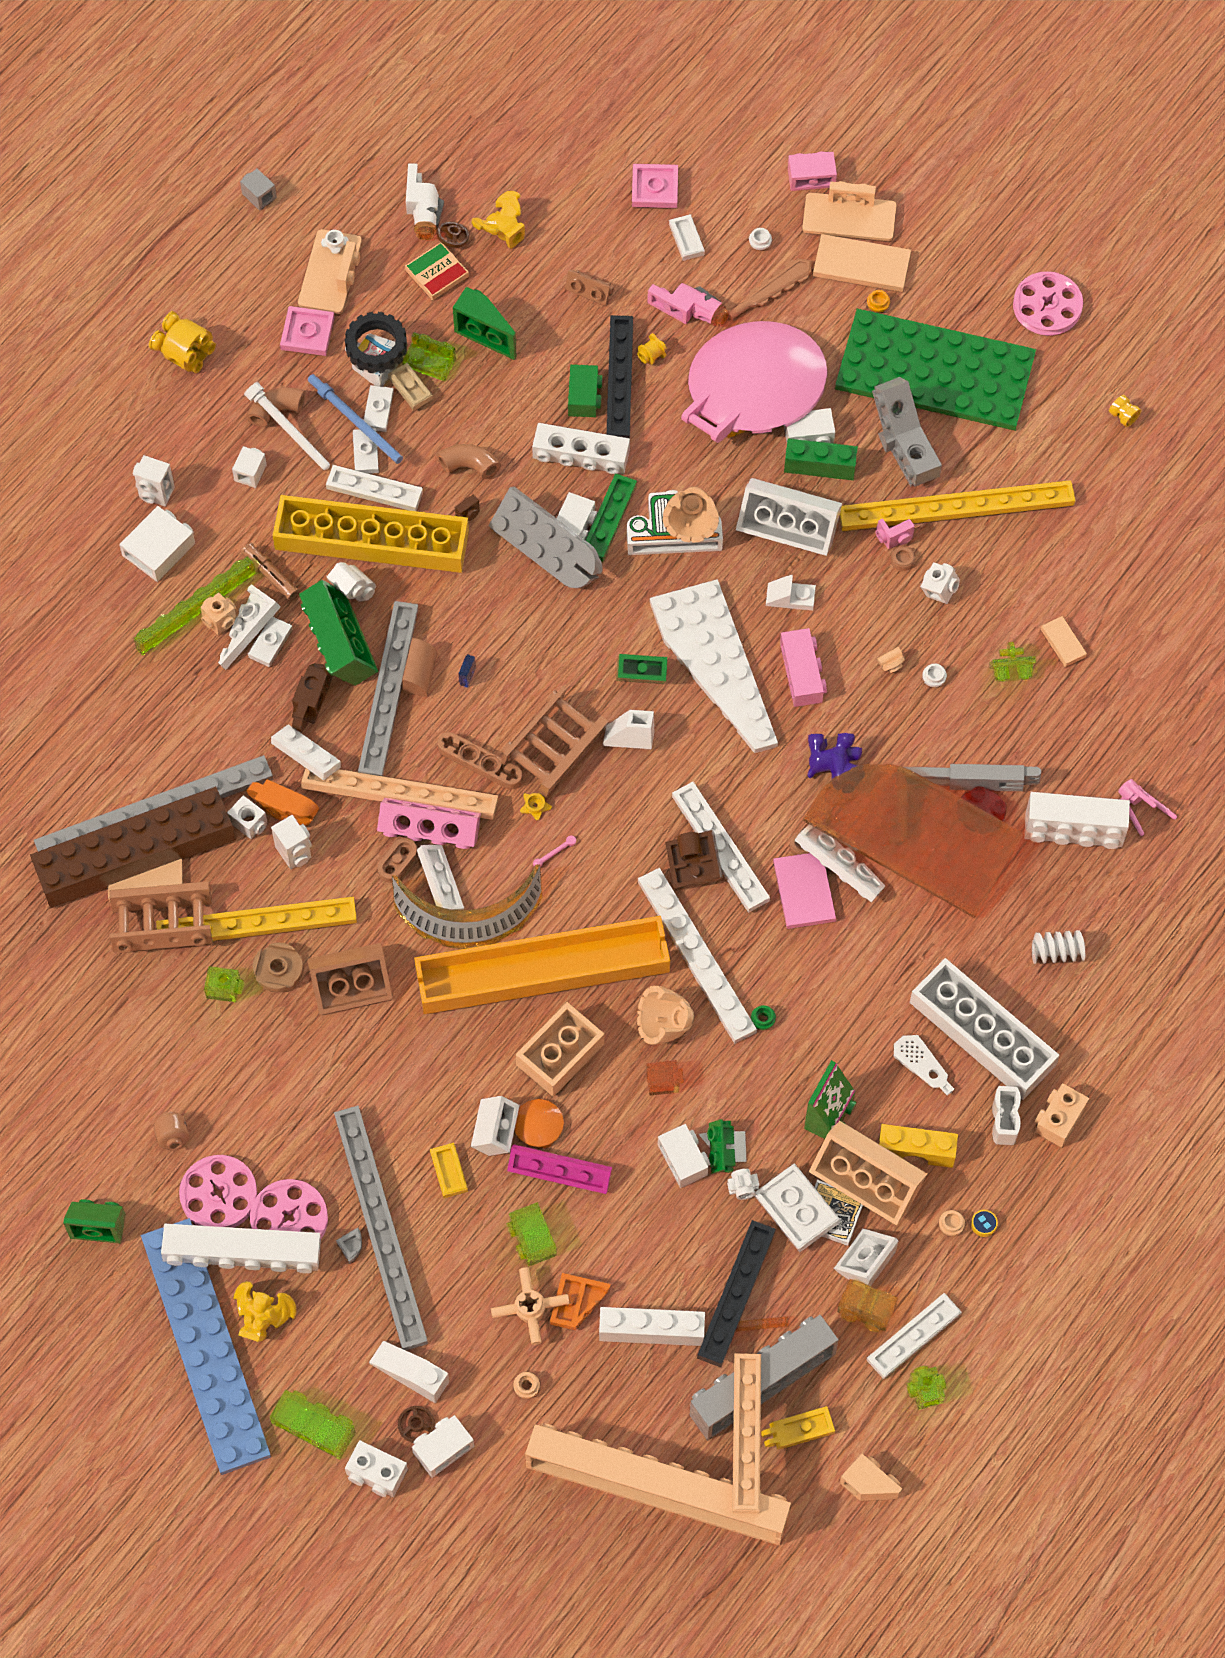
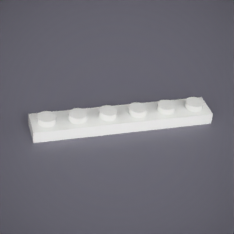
M694 782L674 791L672 798L693 830L697 833L709 830L714 831L722 873L748 913L769 902V895Z

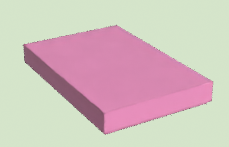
M811 853L774 858L773 863L786 928L791 929L835 922L836 916L825 866Z

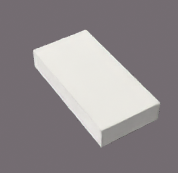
M691 214L669 220V226L682 260L685 261L704 256L705 250Z

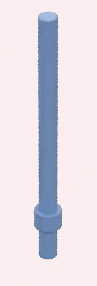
M314 374L308 377V382L318 390L317 393L324 400L328 399L396 464L403 460V456L334 393V389L330 385L323 383Z

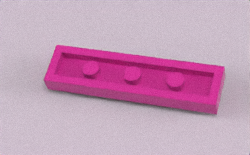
M513 1144L507 1171L607 1194L612 1167Z

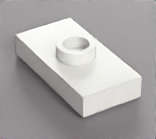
M370 385L364 421L372 429L376 428V431L386 432L394 393L393 388Z
M353 430L355 471L367 474L379 473L377 445L361 430Z
M272 617L248 653L249 658L270 667L293 630L292 625Z

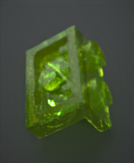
M413 332L411 336L412 343L403 358L402 364L408 363L415 371L445 381L456 361L455 348L447 342H439L431 339L426 334Z

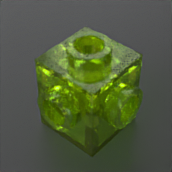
M921 1366L914 1369L913 1373L910 1374L906 1387L909 1397H914L918 1410L942 1404L945 1399L943 1389H946L943 1374H938L936 1367Z

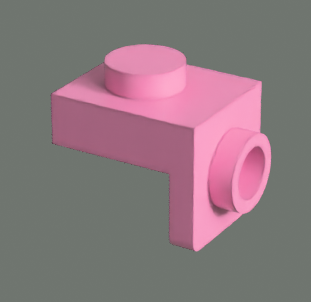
M881 519L878 520L876 536L881 543L884 542L886 547L891 549L899 544L904 545L913 538L915 526L909 519L889 529L885 521Z

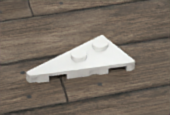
M252 584L247 590L250 593L246 604H241L239 615L235 619L229 636L232 638L228 649L223 648L218 663L225 670L281 607Z

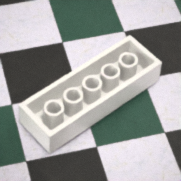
M946 958L912 991L910 1004L1006 1086L1017 1087L1022 1100L1056 1067L1059 1059L1058 1053Z

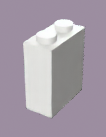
M157 506L119 545L123 557L158 582L195 544L194 531L188 524H182L176 520L172 512L169 510L164 511Z

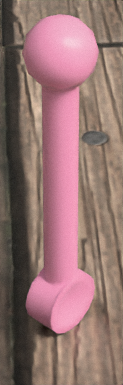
M568 836L565 843L541 859H535L533 861L534 867H541L543 862L567 846H574L576 838Z

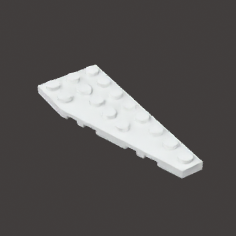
M718 579L650 598V605L665 645L669 649L671 648L678 661L689 670L692 678L714 704L716 703L724 717L734 725L737 733L754 753L778 747V741Z

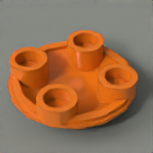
M542 1099L530 1100L521 1105L518 1110L514 1129L515 1135L529 1146L549 1148L561 1135L564 1120L561 1111L550 1101Z

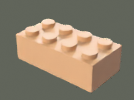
M841 1121L828 1132L809 1170L816 1177L895 1225L907 1214L927 1176V1173Z

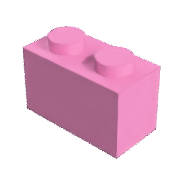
M834 152L789 155L788 175L791 191L830 188V182H836L837 177Z

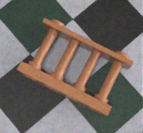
M564 686L558 692L554 690L546 699L547 705L514 742L509 741L501 751L503 753L501 759L503 765L512 757L540 779L539 793L545 798L600 737L609 722L603 716H600L596 722L594 720L590 721L564 701L563 698L567 690ZM555 707H558L584 728L586 733L581 739L579 737L575 738L548 716ZM541 723L570 745L569 748L571 750L567 755H560L533 733ZM526 740L555 762L556 768L552 772H545L518 750Z
M209 881L109 890L113 913L119 912V933L110 934L113 953L213 944L210 925H203V905L212 904ZM193 906V926L179 928L178 907ZM168 908L169 929L154 930L153 909ZM143 910L144 931L129 932V911Z

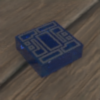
M469 654L465 656L458 673L461 686L468 688L476 669L475 656Z

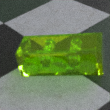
M285 1390L270 1415L271 1423L340 1460L356 1433L355 1427L352 1425L353 1421L343 1415L337 1417L329 1413L330 1409L317 1402L314 1405L306 1401L307 1397L294 1390L291 1393Z

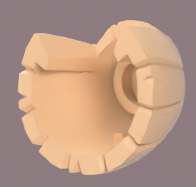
M690 487L684 491L677 492L668 501L663 512V524L670 535L684 542L692 541V543L703 541L705 538L712 536L714 530L718 527L719 514L712 498L698 487Z
M650 986V988L644 991V997H641L638 1005L640 1011L637 1012L639 1014L637 1025L640 1026L638 1028L639 1034L646 1043L651 1045L664 1044L679 1038L691 1028L694 1012L682 996L661 986Z

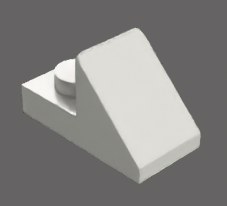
M793 575L768 583L766 606L813 611L816 585L792 583Z

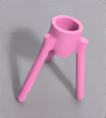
M1133 779L1128 780L1120 787L1118 791L1122 796L1120 800H1130V803L1136 805L1143 799L1153 808L1158 807L1171 818H1177L1173 812L1145 792ZM1129 805V816L1140 836H1143L1144 832Z

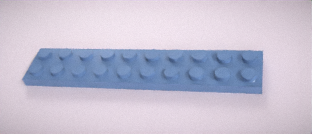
M190 1218L174 1223L179 1225H192ZM163 1227L143 1234L141 1238L220 1474L224 1475L271 1458L207 1267H197L193 1263H182V1265L174 1266L163 1262L161 1255Z

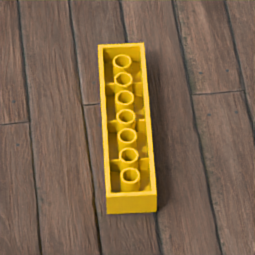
M281 495L273 531V542L275 550L462 573L469 535V524L466 517Z

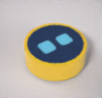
M989 1210L976 1212L971 1221L973 1232L980 1237L991 1236L996 1231L998 1224L997 1217Z

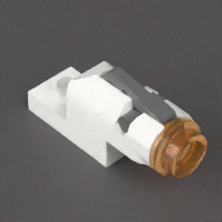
M408 164L407 214H413L414 232L416 237L421 240H431L439 227L444 200L439 198L434 184L422 183V173H418L417 164Z

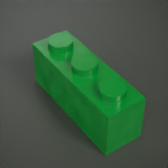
M788 438L784 473L854 481L858 446Z

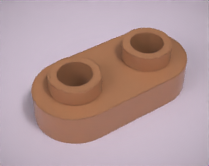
M409 838L398 839L379 861L377 867L378 875L383 881L392 883L393 878L395 881L399 880L416 859L417 846L413 840ZM406 850L409 854L402 855L401 852ZM388 869H393L394 873L388 874L386 873V871Z

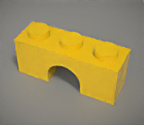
M882 1124L878 1144L902 1159L906 1156H918L928 1160L927 1165L953 1168L956 1158L958 1134Z

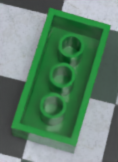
M320 580L299 594L302 600L301 608L308 615L310 630L317 637L319 642L317 647L325 657L327 662L325 667L329 674L356 686L377 673L378 669L349 599L335 586L324 580Z

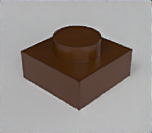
M474 494L455 506V516L466 517L468 521L473 520L480 512L479 500Z

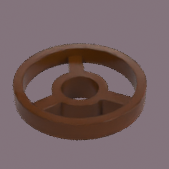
M445 222L439 226L437 237L445 246L460 248L467 244L469 233L459 223ZM440 231L445 232L447 237L452 239V243L446 241L441 236ZM464 232L466 239L463 242L457 243L460 234Z
M411 1406L405 1409L398 1419L400 1435L411 1443H414L416 1439L406 1436L410 1431L419 1432L423 1429L430 1434L435 1428L433 1415L422 1406ZM413 1410V1415L408 1420V1426L402 1431V1418L406 1413ZM417 1410L424 1411L430 1416L432 1427L424 1424L423 1418L417 1415ZM418 1419L421 1421V1425L415 1428L411 1425V1422Z

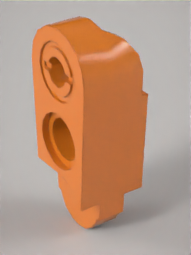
M268 779L263 785L258 782H252L247 789V794L262 805L266 814L280 821L293 815L299 825L304 824L308 826L319 811V807L311 799Z

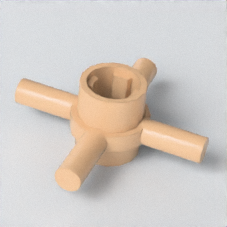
M528 1267L519 1269L523 1292L517 1296L515 1304L491 1308L492 1318L517 1314L521 1320L528 1323L531 1344L538 1345L541 1344L538 1322L543 1318L546 1308L568 1305L570 1303L568 1294L543 1298L539 1292L534 1291L530 1270ZM536 1302L537 1304L533 1305L534 1311L528 1312L527 1307L524 1305Z

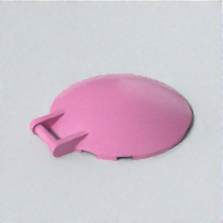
M758 321L728 328L712 337L696 354L690 367L688 380L689 390L694 402L683 412L681 419L687 424L692 423L709 434L711 439L717 443L721 442L731 431L747 430L752 431V434L772 432V428L782 425L790 426L806 416L821 399L827 378L825 357L820 347L810 336L786 324ZM698 416H703L713 424L717 425V427L715 428L714 426L710 425Z

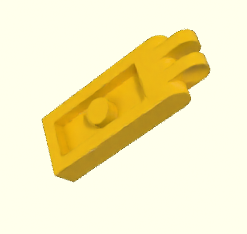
M827 1406L774 1421L769 1424V1429L761 1431L762 1438L773 1436L772 1439L764 1441L765 1447L768 1448L776 1445L777 1450L835 1434Z

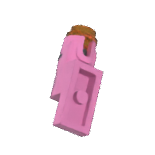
M681 283L673 294H670L665 288H659L654 284L648 290V304L684 324H687L691 317L694 316L713 326L718 325L721 327L729 316V310L726 309V306L700 286L692 288Z

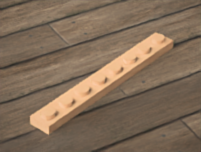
M306 768L301 782L302 789L381 802L384 798L453 808L481 813L480 818L490 820L494 819L498 803V795L340 769L325 780H322Z

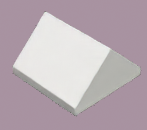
M862 1229L834 1269L867 1292L896 1253L898 1240L888 1235Z

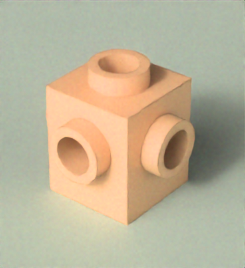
M217 593L214 597L207 598L200 607L202 622L218 636L234 624L236 607L228 597L224 598L220 593Z

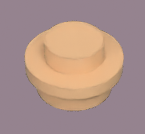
M950 1210L941 1215L939 1227L944 1234L956 1236L964 1229L965 1220L959 1212Z

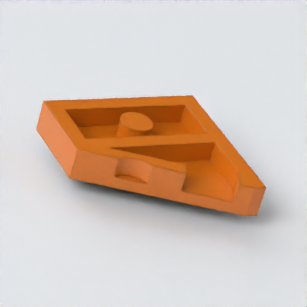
M562 1273L556 1296L568 1294L570 1304L553 1307L550 1325L576 1330L610 1291L611 1284Z

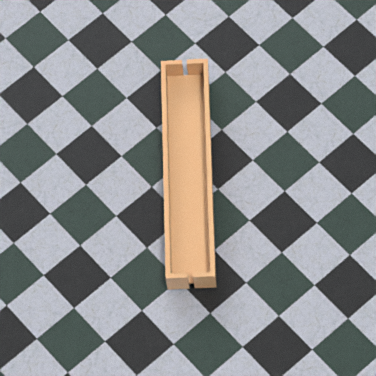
M535 1424L525 1453L526 1468L780 1546L791 1505L781 1495L771 1494V1496L761 1494L760 1491L759 1514L732 1513L733 1481L720 1478L718 1481L709 1478L710 1475L702 1471L695 1470L692 1473L684 1470L683 1466L676 1463L666 1465L658 1462L659 1460L656 1457L650 1455L640 1457L624 1447L614 1449L607 1447L608 1444L598 1439H593L591 1442L582 1439V1436L575 1432L568 1431L567 1434L559 1432L556 1427L549 1424H542L541 1426Z

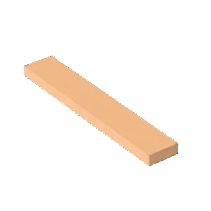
M734 1354L732 1513H760L761 1354Z

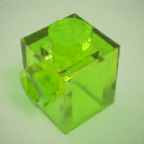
M209 966L204 987L206 998L236 1002L237 995L242 994L244 980L240 979L238 970Z

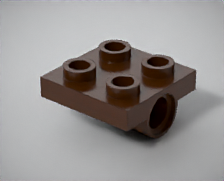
M709 830L701 833L687 832L678 835L675 840L665 842L673 887L676 891L723 879L714 831Z

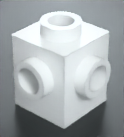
M933 562L931 568L926 571L920 587L928 598L948 604L952 594L958 590L960 579L952 566Z

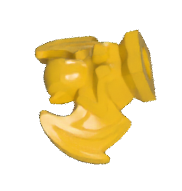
M515 191L503 193L496 200L495 204L496 208H502L501 212L496 211L490 214L486 220L473 218L471 221L472 226L478 230L482 229L497 235L501 240L506 241L508 248H514L525 236V225L518 223L516 219L521 215L518 201L521 195Z
M245 1281L237 1287L233 1297L234 1300L237 1299L239 1316L244 1315L245 1325L240 1328L239 1336L260 1342L266 1339V1329L270 1325L278 1328L290 1317L295 1319L296 1304L293 1298L286 1293L277 1294V1305H271L274 1298L262 1292L253 1291L252 1297L250 1292L253 1283Z

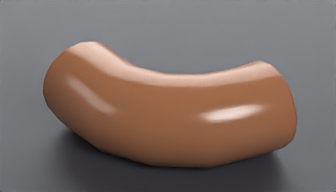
M281 387L267 391L265 397L279 411L290 410L300 413L305 403L306 391L298 388ZM255 402L246 414L247 420L259 427H266L272 417L259 403Z
M456 444L436 453L438 462L447 473L460 467H469L477 471L483 479H487L495 475L501 468V463L486 449L473 444Z

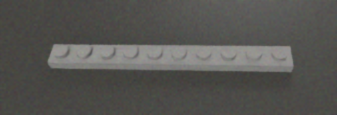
M263 755L34 840L37 851H41L215 786L222 799L247 790L252 782L263 784L267 779L271 781L273 780V775Z
M359 1106L334 1112L401 1347L406 1351L428 1344Z

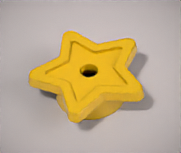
M525 793L523 795L525 805L520 809V812L522 814H531L538 821L542 812L551 810L552 806L545 802L544 796L540 793Z

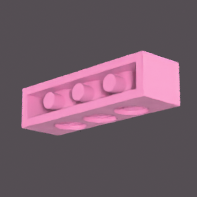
M384 798L380 804L377 831L383 832V835L388 837L404 835L413 841H421L423 838L429 839L431 843L437 845H445L447 842L456 844L455 846L458 848L469 849L470 846L474 847L477 842L481 813ZM399 816H407L410 819V825L405 826L401 824ZM423 820H431L434 823V829L425 828ZM453 823L457 825L459 832L451 833L447 829V824Z

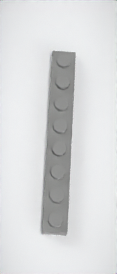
M394 602L358 773L383 777L403 685L402 679L417 619L418 604Z

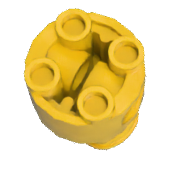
M171 311L166 315L162 323V328L167 334L165 335L162 331L157 330L149 341V348L153 351H161L167 360L184 370L198 373L203 367V360L208 355H211L216 348L212 333L189 319L180 320L177 313Z

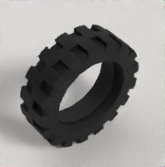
M368 312L367 315H360L355 322L352 321L349 324L350 328L345 333L346 353L350 357V362L353 365H357L358 369L362 371L364 369L368 370V373H374V371L384 373L385 370H392L397 363L400 364L403 361V356L407 353L405 328H402V323L399 320L396 321L393 315H384V312H378V314ZM370 330H384L395 338V345L383 355H368L357 347L358 339L362 334Z

